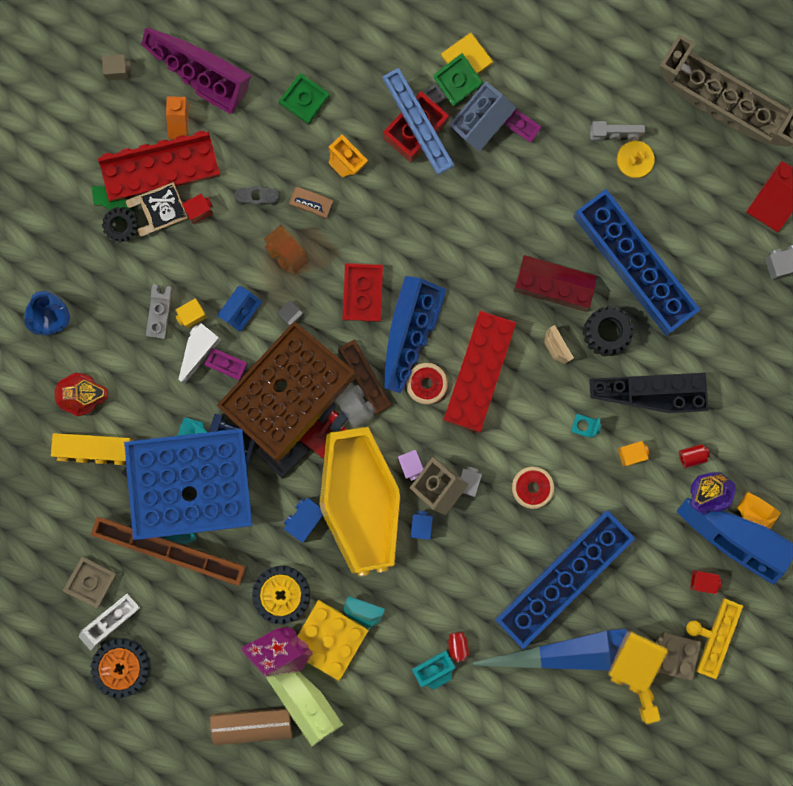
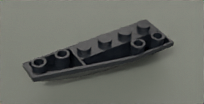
M706 373L589 379L591 399L664 413L709 411Z

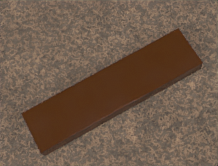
M355 339L338 348L346 364L358 374L355 380L375 415L391 407L390 400Z

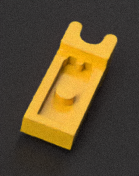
M649 689L646 693L641 691L639 698L642 707L639 708L642 722L650 724L660 721L658 708L652 704V701H654L652 690Z

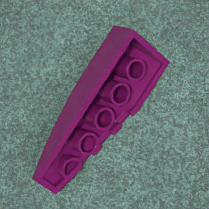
M148 27L145 28L141 43L145 49L159 61L162 60L166 63L167 68L172 73L176 72L182 78L181 81L186 85L189 84L193 87L199 97L229 114L234 112L247 91L251 79L250 74L191 43Z

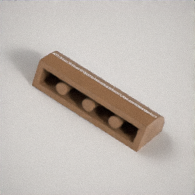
M286 707L217 713L210 716L211 735L215 746L293 739L292 719Z

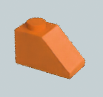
M167 96L166 120L169 140H175L176 137L181 135L188 136L189 103L186 97Z

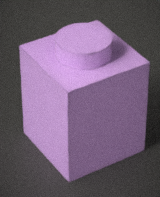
M416 450L398 456L405 478H410L411 481L417 479L423 467Z

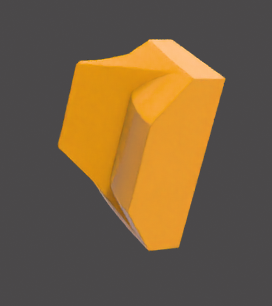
M340 135L328 147L330 151L328 164L341 177L350 174L355 175L368 163V160L343 135Z
M749 492L745 493L736 507L741 512L742 518L769 529L772 528L781 514L775 507Z

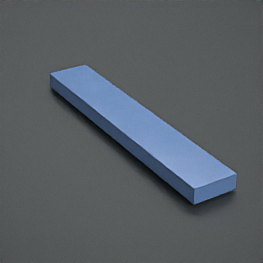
M397 68L382 76L384 83L437 176L452 169L454 164L401 70Z

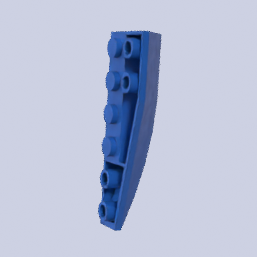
M686 498L677 509V513L720 551L773 585L785 574L793 560V543L763 525L725 511L711 512L709 510L707 514L703 515L690 506V501L692 500L690 498Z

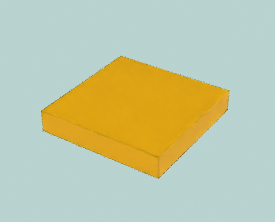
M469 33L441 53V57L446 64L463 53L477 74L493 64L491 58L472 33Z

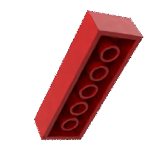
M479 311L443 422L476 433L481 432L516 322Z

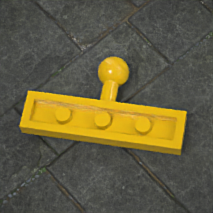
M723 598L711 631L702 628L698 621H690L687 624L686 631L689 635H701L708 638L696 672L717 679L741 614L742 605Z

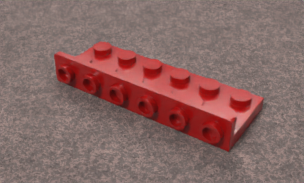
M198 131L191 136L181 135L176 137L175 140H160L154 145L143 144L133 150L130 148L123 149L120 153L116 154L105 153L97 158L110 203L136 197L170 183H174L175 187L220 176L210 134L205 131Z

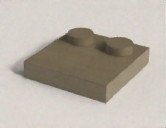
M81 557L63 592L99 609L117 574Z

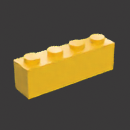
M53 433L51 457H57L56 461L68 462L69 458L76 459L78 463H88V460H95V464H107V461H114V465L126 466L124 442L134 441V439Z

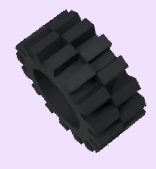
M115 207L105 214L102 220V227L108 239L111 238L113 242L118 241V243H122L123 241H128L136 234L138 219L135 218L136 215L131 212L132 210H127L125 207ZM118 217L125 219L127 229L123 232L115 230L113 227L114 219Z

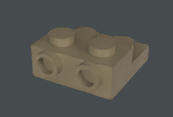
M661 632V635L656 639V644L667 649L668 652L657 672L693 680L701 642Z

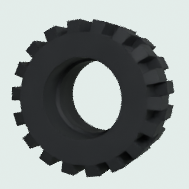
M612 306L601 307L587 319L584 324L585 329L583 330V335H585L584 341L588 343L587 347L589 349L592 348L594 350L593 353H600L604 357L606 355L613 356L622 352L631 343V338L634 336V332H632L634 324L630 323L632 319L630 316H626L627 313L625 311H619L620 308L618 307L615 309ZM608 321L617 327L619 333L617 340L608 342L600 337L598 326L601 322Z

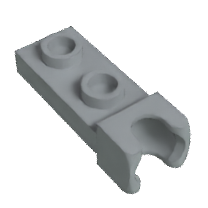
M594 121L592 126H590V141H604L605 138L610 140H620L621 138L638 140L645 133V125H606V121Z
M156 284L152 285L146 336L166 339L174 291L173 287L167 286L165 293L160 294V287Z

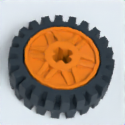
M127 638L111 640L100 647L93 656V662H91L92 670L90 671L93 676L92 681L96 683V688L100 689L104 695H109L108 697H129L142 689L150 677L151 660L147 655L148 652L143 649L141 644ZM124 665L125 669L118 671L117 667Z

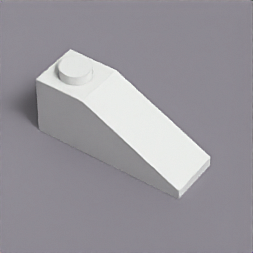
M202 323L199 326L196 325L190 331L191 336L188 338L178 379L184 384L208 357L211 349L215 348L221 341L219 337Z
M126 594L85 627L78 637L92 651L139 609L138 605Z

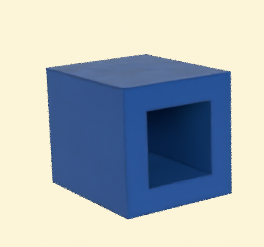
M417 511V514H413L411 538L430 540L433 516H429V512Z

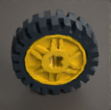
M275 566L264 571L256 580L252 590V601L258 614L266 621L274 624H287L297 620L306 611L310 601V587L306 578L298 570L289 566ZM284 590L286 598L278 599L277 596L279 594H277V591L281 592Z

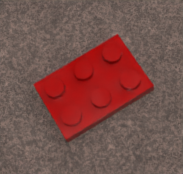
M345 263L343 321L381 322L383 265Z

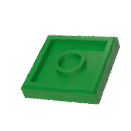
M463 53L432 75L454 107L484 84Z
M300 73L280 98L278 104L309 125L330 98V93Z

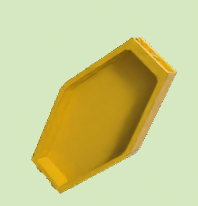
M369 427L329 433L326 435L320 495L321 512L351 573H358V576L370 574L369 570L377 569V573L388 571V567L394 566L400 504L399 488Z

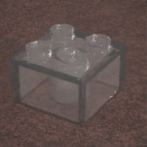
M351 383L335 401L345 413L353 428L357 429L375 419L373 415L375 409L369 401H364L363 397H365V394L359 385L355 387Z

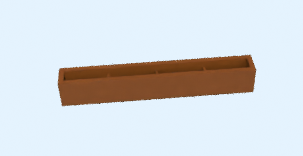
M104 517L96 518L90 534L91 536L237 586L242 584L248 567L163 537L133 540L131 526Z

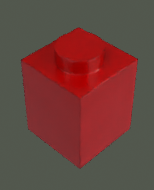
M202 193L182 203L193 224L213 214L210 209L213 207L208 197L204 198Z
M692 571L690 590L717 594L721 590L722 580L720 575Z

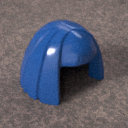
M39 291L33 294L26 307L24 316L26 328L37 335H51L52 333L60 332L63 330V327H67L70 320L67 306L58 296L49 291Z

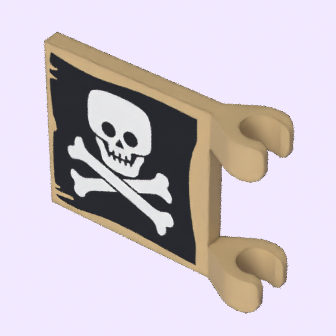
M174 183L126 200L128 208L141 203L149 225L138 228L140 236L188 218Z

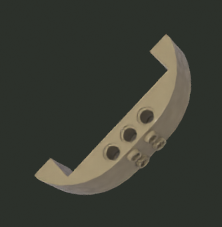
M681 34L677 36L660 64L659 69L665 81L678 95L694 107L749 138L778 146L793 145V106L790 109L784 107L695 55L691 50L696 43Z

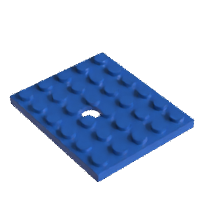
M242 429L124 442L133 540L253 526ZM188 486H192L197 490V497L191 502L185 501L182 497V491Z

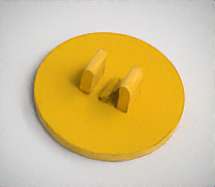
M631 141L624 144L617 154V165L620 171L631 178H641L647 175L654 166L655 158L652 149L640 141Z

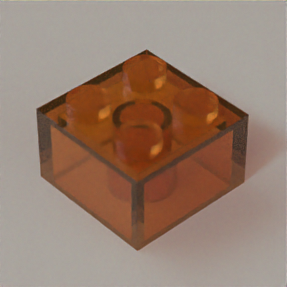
M282 224L264 238L266 243L264 247L267 253L273 259L275 257L278 259V265L285 273L289 271L293 275L309 261L305 250Z

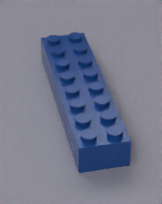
M607 189L575 212L574 219L665 336L701 310Z
M604 510L494 619L524 649L635 538L608 510Z

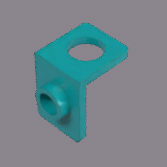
M576 414L571 432L592 439L600 433L602 424L599 423L601 418L592 419ZM580 420H585L588 423L587 430L580 431L577 428V423Z

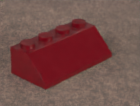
M524 255L514 292L587 312L591 305L597 276Z

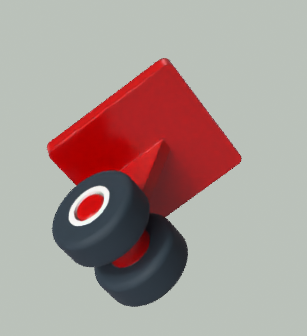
M334 402L299 440L323 459L326 435L332 432L348 430L344 426L349 420L350 414L344 410L340 414L337 413Z

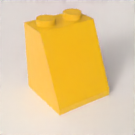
M627 631L608 675L612 677L611 681L622 685L623 682L630 685L629 690L640 694L641 691L646 693L668 650Z

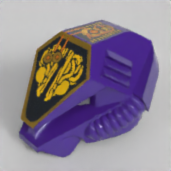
M721 472L697 476L691 485L692 500L690 501V506L703 515L707 514L709 510L711 512H721L728 509L733 503L736 491L735 483Z

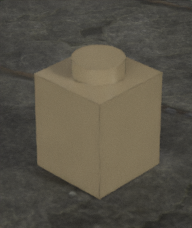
M124 54L102 56L103 75L107 81L129 79V72H132L131 61H128Z

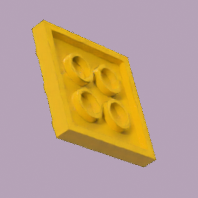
M318 600L298 637L306 642L309 646L308 648L313 652L308 663L340 681L369 629Z

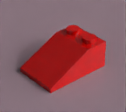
M784 161L779 162L775 166L746 211L747 214L777 233L793 212V167Z

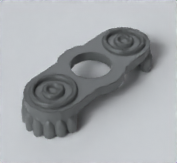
M260 186L242 187L235 192V200L241 205L243 203H252L254 205L270 203L274 205L280 200L279 193L273 188H262ZM258 190L262 193L260 200L256 201L251 198L253 191Z

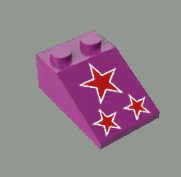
M290 627L276 628L243 646L241 649L265 677L302 671L313 654L308 648V644L302 641Z

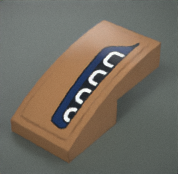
M295 187L289 205L325 219L328 216L333 200Z

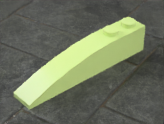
M299 671L266 677L311 746H314L343 725L321 691Z

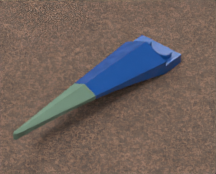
M626 628L605 630L474 662L473 665L609 671L625 637Z

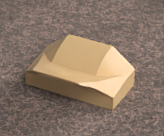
M556 326L550 327L546 331L544 344L554 360L566 364L573 360L574 357Z

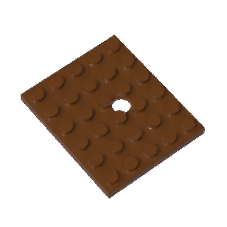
M294 321L216 406L279 463L358 374ZM280 380L287 381V388L282 392H276L277 382Z

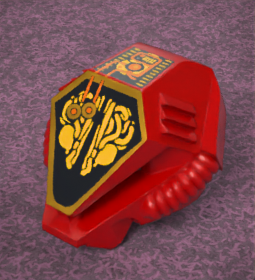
M75 372L58 382L54 390L55 402L63 411L77 417L84 416L92 412L97 404H102L108 399V388L95 383L93 378L87 374Z

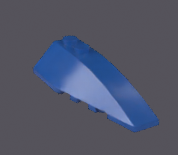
M405 276L390 328L385 365V389L401 394L411 374L410 369L412 365L417 363L420 357L418 355L422 346L426 345L428 341L426 338L430 330L433 331L436 326L447 289L422 278Z

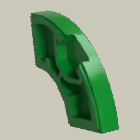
M91 186L95 206H103L109 210L115 207H125L127 210H132L131 207H127L126 199L110 203L106 187ZM118 217V218L115 219V221H123V220H125V219L120 218V217Z

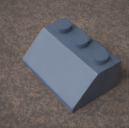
M485 81L449 125L469 144L480 151L517 107Z

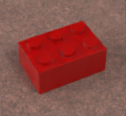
M420 91L416 99L436 134H438L447 125L449 115ZM402 113L383 131V139L410 163L423 151Z

